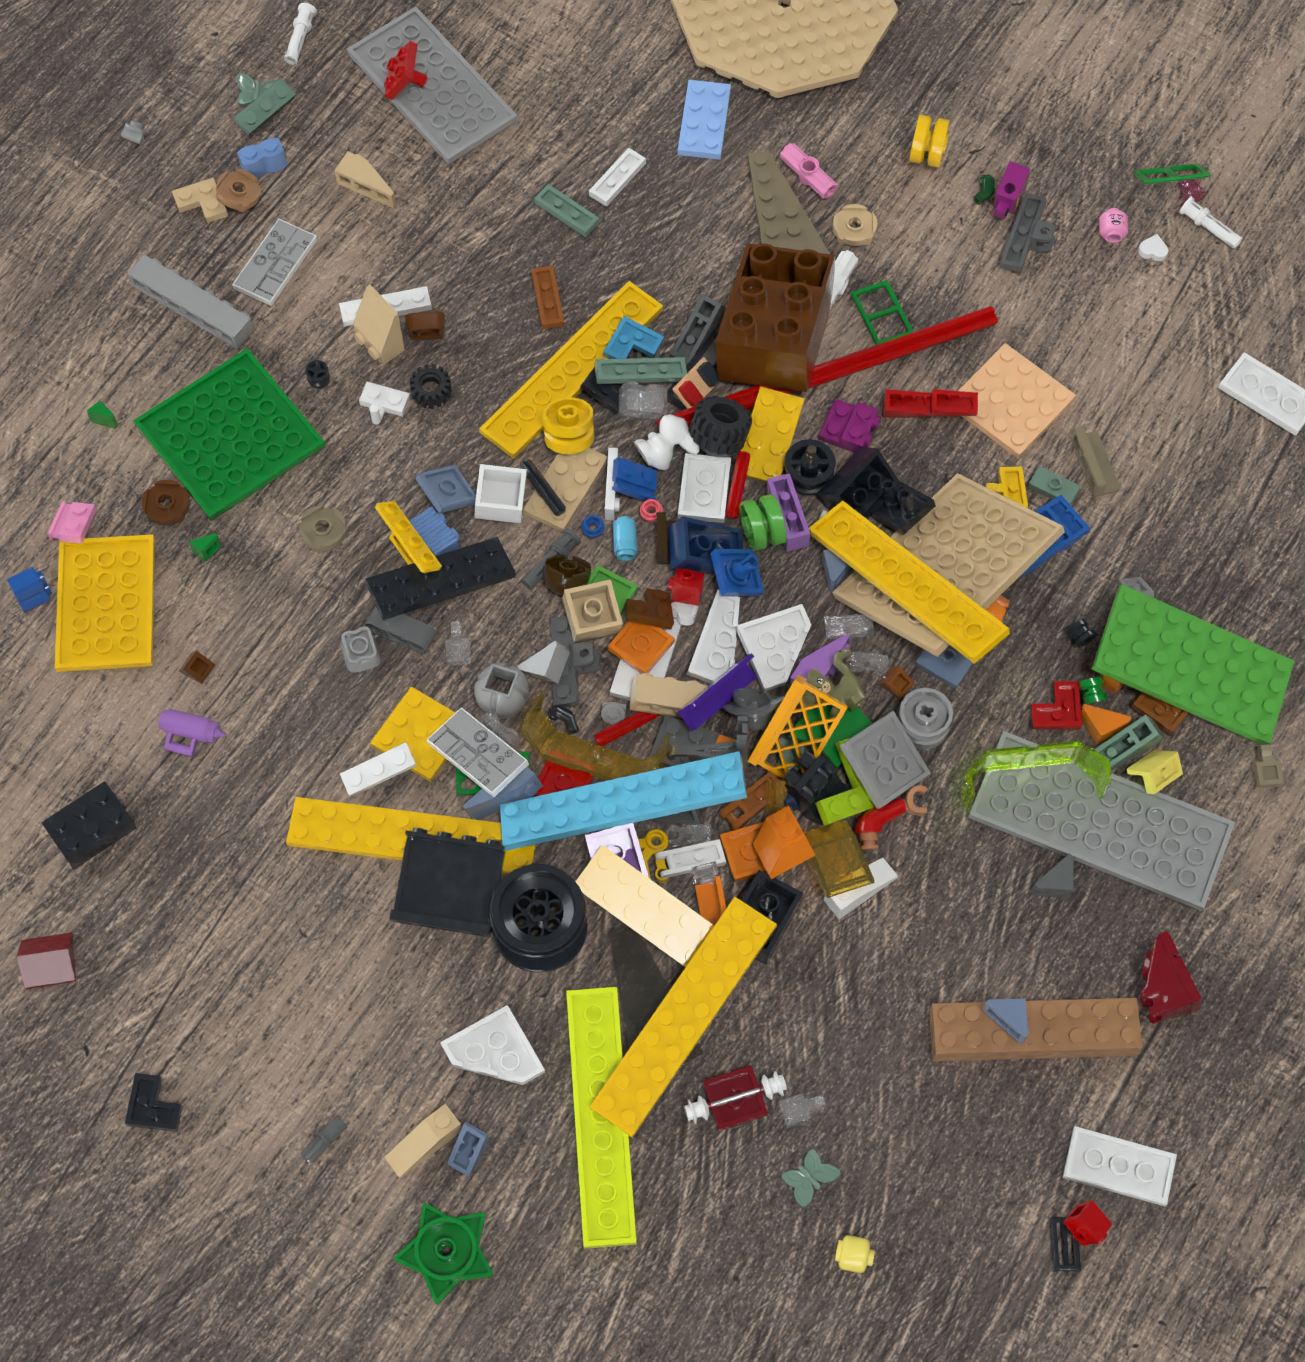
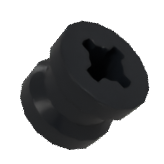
M314 360L307 365L306 375L309 385L316 389L326 387L330 382L327 364L321 360Z
M1085 619L1076 622L1066 632L1070 638L1075 640V645L1078 648L1089 644L1097 635L1094 629L1088 627V622Z

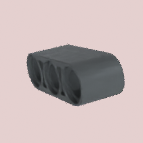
M376 606L365 623V627H368L372 633L420 654H426L437 634L436 630L430 625L405 614L382 620Z

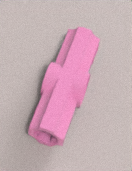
M789 143L780 153V158L798 174L799 181L804 185H809L823 199L830 198L837 190L838 184L819 167L818 160L807 156L795 143Z

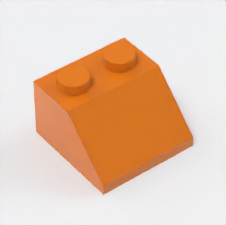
M789 806L766 817L753 844L771 879L816 856Z

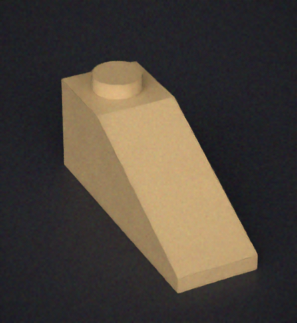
M347 151L334 170L337 184L394 208L396 206L394 192L368 160L359 154Z
M444 1104L425 1118L384 1158L397 1176L402 1178L459 1135L462 1129L461 1123L448 1106Z

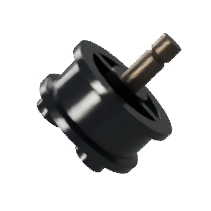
M813 439L798 441L788 449L785 455L783 474L790 473L797 493L816 495L834 476L835 455L830 447L821 441Z

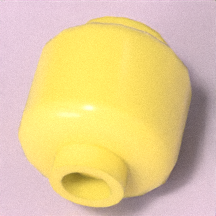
M846 1235L843 1240H838L835 1261L838 1262L842 1270L863 1273L867 1265L872 1266L875 1250L870 1249L868 1239Z

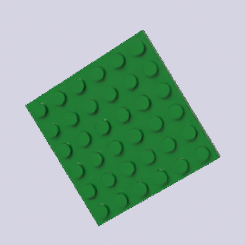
M248 348L133 420L138 430L210 521L326 446L325 441Z

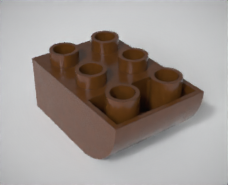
M766 243L746 244L715 341L718 379L802 392L808 391L831 305L835 255L818 253L811 249L795 250L774 247Z

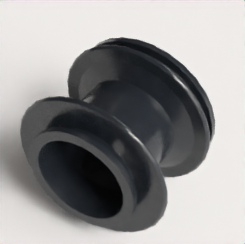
M547 864L522 866L506 875L492 895L489 917L494 942L502 956L513 966L529 972L554 971L568 964L580 952L587 935L586 902L579 885L563 870ZM551 907H554L559 911L553 912L550 909ZM541 912L544 913L543 916H540V915H537L536 917H533V916H532L534 913H536V914H540ZM521 919L527 922L524 926L517 925ZM551 923L558 925L554 930L548 928ZM539 930L541 932L539 936L531 935L532 931Z

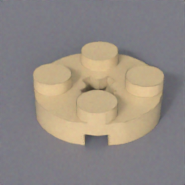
M846 205L834 216L833 232L837 237V241L842 245H868L876 234L877 218L873 212L871 214L867 211V207L863 205ZM852 222H857V225L860 227H851Z

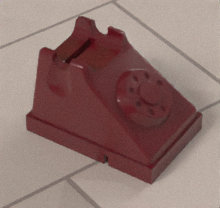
M1168 930L1158 934V937L1155 938L1151 951H1147L1142 967V979L1146 981V985L1141 991L1140 1002L1143 1007H1150L1149 1011L1151 1014L1148 1015V1018L1153 1024L1183 1014H1193L1200 1010L1202 998L1181 956H1178L1179 952Z

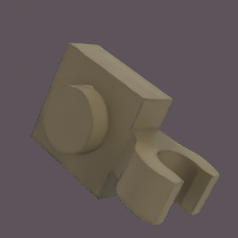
M1270 744L1260 745V749H1257V756L1260 762L1254 764L1257 787L1283 786L1284 779L1280 760L1273 761Z

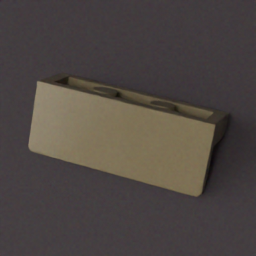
M1083 426L1075 427L1071 441L1093 497L1118 492L1120 485L1097 431L1086 433Z

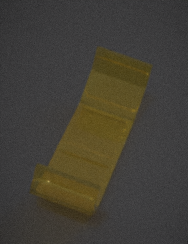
M545 691L540 692L527 712L521 729L529 744L538 751L537 755L543 759L574 770L589 772L592 776L606 781L661 769L671 747V744H669L671 734H667L657 754L641 760L557 731L542 710Z

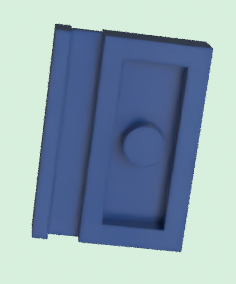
M621 457L613 460V491L642 501L648 499L656 500L654 492L656 491L657 470Z

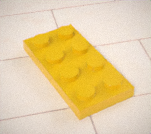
M760 386L751 415L752 425L744 447L741 450L750 453L751 456L746 478L767 483V479L782 475L785 466V455L791 447L805 398Z

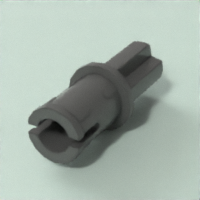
M336 1116L321 1132L316 1133L317 1136L302 1150V1157L308 1163H313L327 1147H332L331 1143L348 1128L346 1124Z

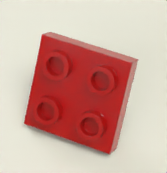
M409 41L404 47L399 49L394 58L391 57L386 67L388 76L384 82V87L386 88L384 97L393 100L409 82L421 88L426 83L427 75L414 70L418 44Z

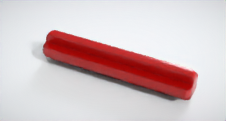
M739 451L725 512V516L729 519H737L739 515V504L742 500L751 457L748 452Z
M638 711L595 734V742L599 747H603L660 715Z

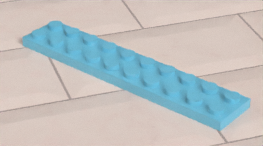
M740 751L500 804L502 843L505 846V851L747 798Z

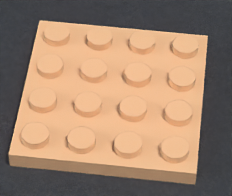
M1006 343L958 390L978 393L977 416L962 417L1018 459L1076 398L1073 392Z

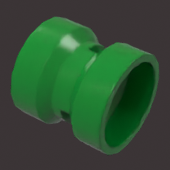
M1102 676L1078 681L1080 689L1084 691L1082 697L1083 704L1107 700L1106 692L1101 687L1104 683Z

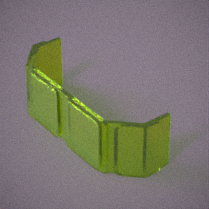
M1079 741L1041 744L1032 748L1020 746L990 749L983 752L981 760L977 759L965 774L960 789L961 800L965 804L966 812H970L975 798L973 783L982 772L1074 763L1094 777L1097 783L1099 798L1103 799L1111 784L1109 759L1095 749L1087 748L1084 742L1080 743Z

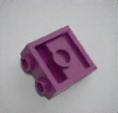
M835 399L820 431L818 440L853 453L860 447H869L873 435H870L872 429L877 430L881 417L878 416L879 409L857 402L855 406Z

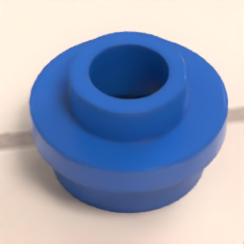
M590 515L583 520L581 529L585 536L597 538L603 534L605 524L600 517ZM596 526L597 529L591 530L589 527Z

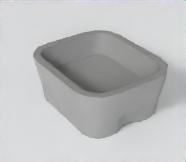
M360 627L355 631L349 630L342 634L341 649L346 667L350 672L357 673L379 666L381 655L376 638L368 627Z

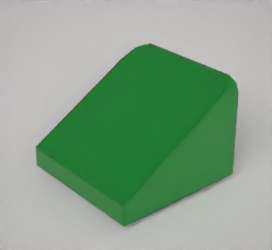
M98 401L87 409L86 412L92 423L114 429L118 427L114 414L102 402Z
M215 533L189 542L192 552L204 562L208 561L221 547L219 538Z

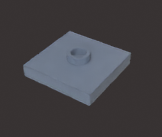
M455 465L419 473L416 477V481L439 514L475 505L476 494Z
M949 645L938 657L924 649L915 666L952 688L957 689L974 663Z

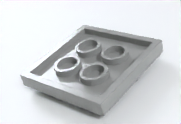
M894 711L886 714L839 745L877 809L885 806L931 774Z

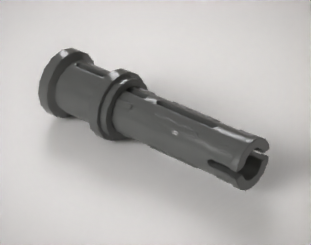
M566 528L563 531V535L556 542L550 544V550L521 579L523 585L532 590L544 577L546 559L555 555H565L566 559L568 557L567 553L575 545L578 546L581 543L580 538L572 530Z

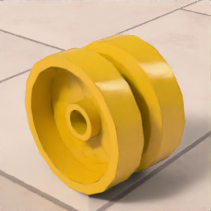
M919 114L909 162L921 164L924 160L925 152L928 151V166L939 168L942 156L946 151L950 120L938 118L932 131L930 130L931 116Z
M564 397L547 404L543 410L544 441L547 447L561 454H576L588 449L594 442V417L591 405L575 397Z

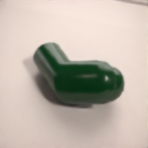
M984 174L979 179L982 182L980 183L982 190L973 196L975 203L978 205L990 198L995 192V179L990 174Z

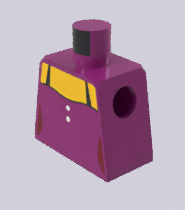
M1009 161L995 194L994 207L996 209L994 215L997 218L1005 219L1008 213L1014 214L1027 189L1029 168Z

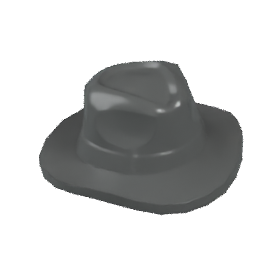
M741 688L733 691V698L723 706V709L734 715L748 716L750 731L764 730L772 720L775 708L781 704L785 696L770 695L766 691L757 693L753 688Z

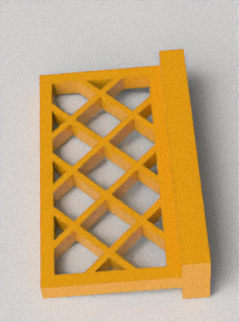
M799 674L748 759V762L754 766L758 764L768 771L771 770L773 774L780 778H783L788 772V767L798 765L796 761L786 763L783 751L795 748L799 758L801 756L799 747L812 744L814 756L817 758L848 708L844 703L806 682L807 679ZM806 690L816 695L817 704L805 706L802 696ZM800 702L801 707L796 708L798 703ZM832 704L840 709L836 717L826 719L823 706ZM819 707L822 720L810 723L806 710ZM802 711L806 724L793 727L791 715ZM788 722L789 728L784 729ZM833 722L831 727L829 728L828 723ZM824 724L825 737L814 739L811 727ZM807 728L810 740L798 743L795 730ZM791 732L794 744L782 747L779 739L780 734ZM821 742L817 749L816 743ZM776 743L777 748L772 749L774 744ZM779 752L782 764L773 766L765 761L769 754ZM801 767L802 775H803V773H804L806 770H804V769Z

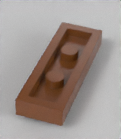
M553 265L531 269L542 330L563 327L564 318Z

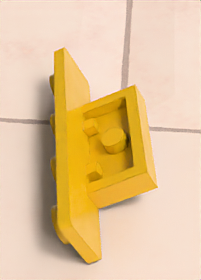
M395 501L377 503L375 509L392 531L389 539L407 564L415 563L422 573L440 570L442 565Z

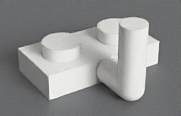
M366 382L359 403L362 406L369 407L372 422L377 425L381 422L384 412L403 417L410 400V393Z

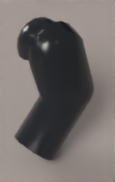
M553 705L548 710L547 714L551 720L556 721L560 719L564 721L569 735L579 732V727L572 711L561 705Z

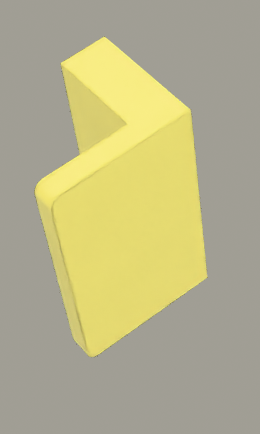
M1153 750L1127 768L1128 774L1143 776L1147 794H1156L1183 774L1179 754L1175 751Z

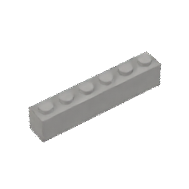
M143 255L127 273L133 287L236 349L254 331L251 317L246 312H239L229 302L219 300L209 290L204 291L194 281L182 278L177 271L167 269L155 258L151 259Z

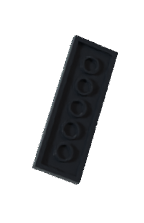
M494 537L435 556L442 565L438 571L422 573L416 564L413 563L365 578L382 620H386L515 578L516 572L498 537Z

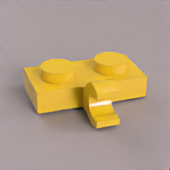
M1022 466L999 467V484L987 483L986 488L1028 508Z

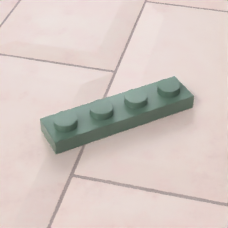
M684 357L596 359L594 363L597 384L679 382L687 374Z

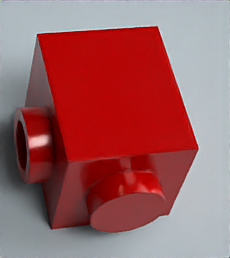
M677 568L675 577H670L668 591H672L671 601L699 606L705 573Z
M1093 1200L1076 1205L1063 1221L1073 1233L1074 1238L1083 1246L1093 1243L1098 1245L1103 1242L1108 1236L1106 1232L1113 1225Z

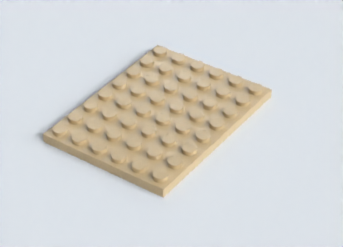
M957 473L932 497L936 507L906 534L902 535L896 531L891 538L986 610L1065 532L1062 525ZM854 571L832 592L834 598L937 657L950 645L857 571Z

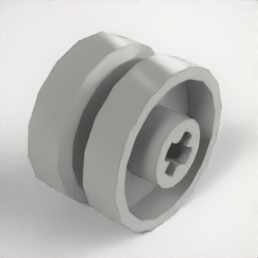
M931 688L915 689L907 694L901 702L898 719L915 748L923 750L935 748L945 740L953 717L951 702L943 693Z

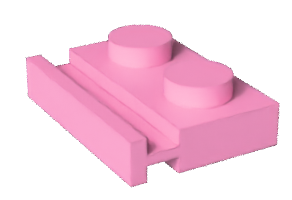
M62 501L47 533L49 540L57 538L62 542L82 543L95 516V504L77 502L66 504V501Z

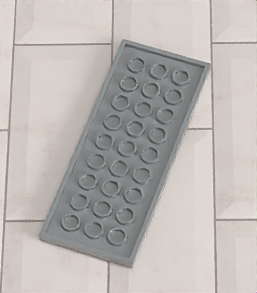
M1005 731L1001 735L968 816L970 819L1066 857L1070 853L1073 856V860L1200 911H1203L1235 824L1232 820L1163 793L1147 794L1143 785Z

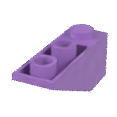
M847 633L803 658L790 677L789 688L798 674L808 679V672L811 669L818 670L827 678L830 675L834 676L838 671L833 665L834 654L842 649H851L852 645L849 644L851 635Z

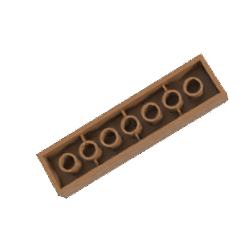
M1137 998L1026 1001L1028 1036L1022 1045L982 1011L986 1002L932 1003L929 1011L933 1062L1137 1056L1142 1049Z

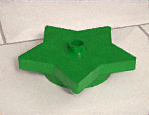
M829 705L823 707L826 719L830 718L829 712L832 709V706ZM848 707L844 713L845 716L840 719L821 752L835 768H838L842 762L835 743L853 737L872 724L860 708L851 711ZM820 709L806 710L810 723L822 720ZM803 714L795 726L806 724ZM829 722V723H828V726H829V728H830L831 725H832V722ZM824 724L811 727L814 739L825 737ZM807 728L795 730L797 741L804 742L810 740ZM790 732L788 738L793 740ZM821 742L816 743L817 749Z
M424 1203L417 1237L394 1257L396 1263L424 1276L436 1305H439L462 1281L493 1277V1272L479 1247L486 1218L485 1213L480 1212L453 1218ZM445 1248L452 1250L449 1256L442 1255V1251Z

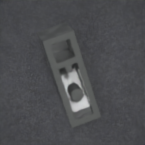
M702 294L670 354L676 358L684 357L685 363L689 364L711 333L717 329L724 316L726 307Z

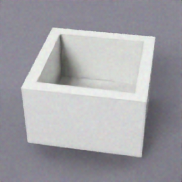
M480 464L474 518L521 523L527 469Z

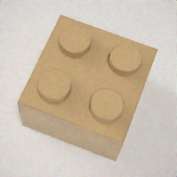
M611 579L564 590L562 599L574 643L617 634L621 631L623 622Z

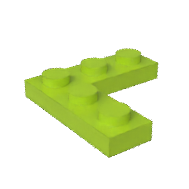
M848 739L839 741L835 745L853 789L815 803L824 826L876 807L839 746Z

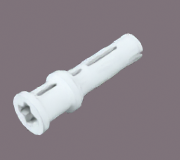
M309 3L299 4L298 16L293 21L294 31L284 57L285 62L291 65L297 64L305 36L312 28V18L317 13V9Z
M1192 196L1179 211L1180 214H1185L1194 220L1196 226L1202 225L1227 243L1232 249H1235L1243 239V237L1214 218L1207 207L1203 208L1197 204Z

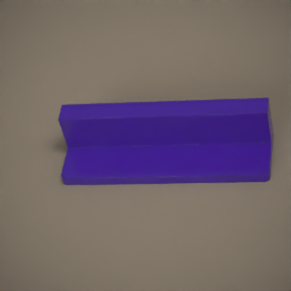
M752 653L736 662L678 711L691 731L697 729L733 698V691L745 688L757 678L747 665L755 657Z

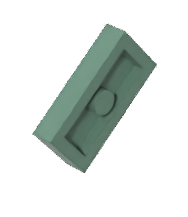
M1041 466L1038 467L1028 485V488L1052 500L1062 495L1070 505L1081 487Z

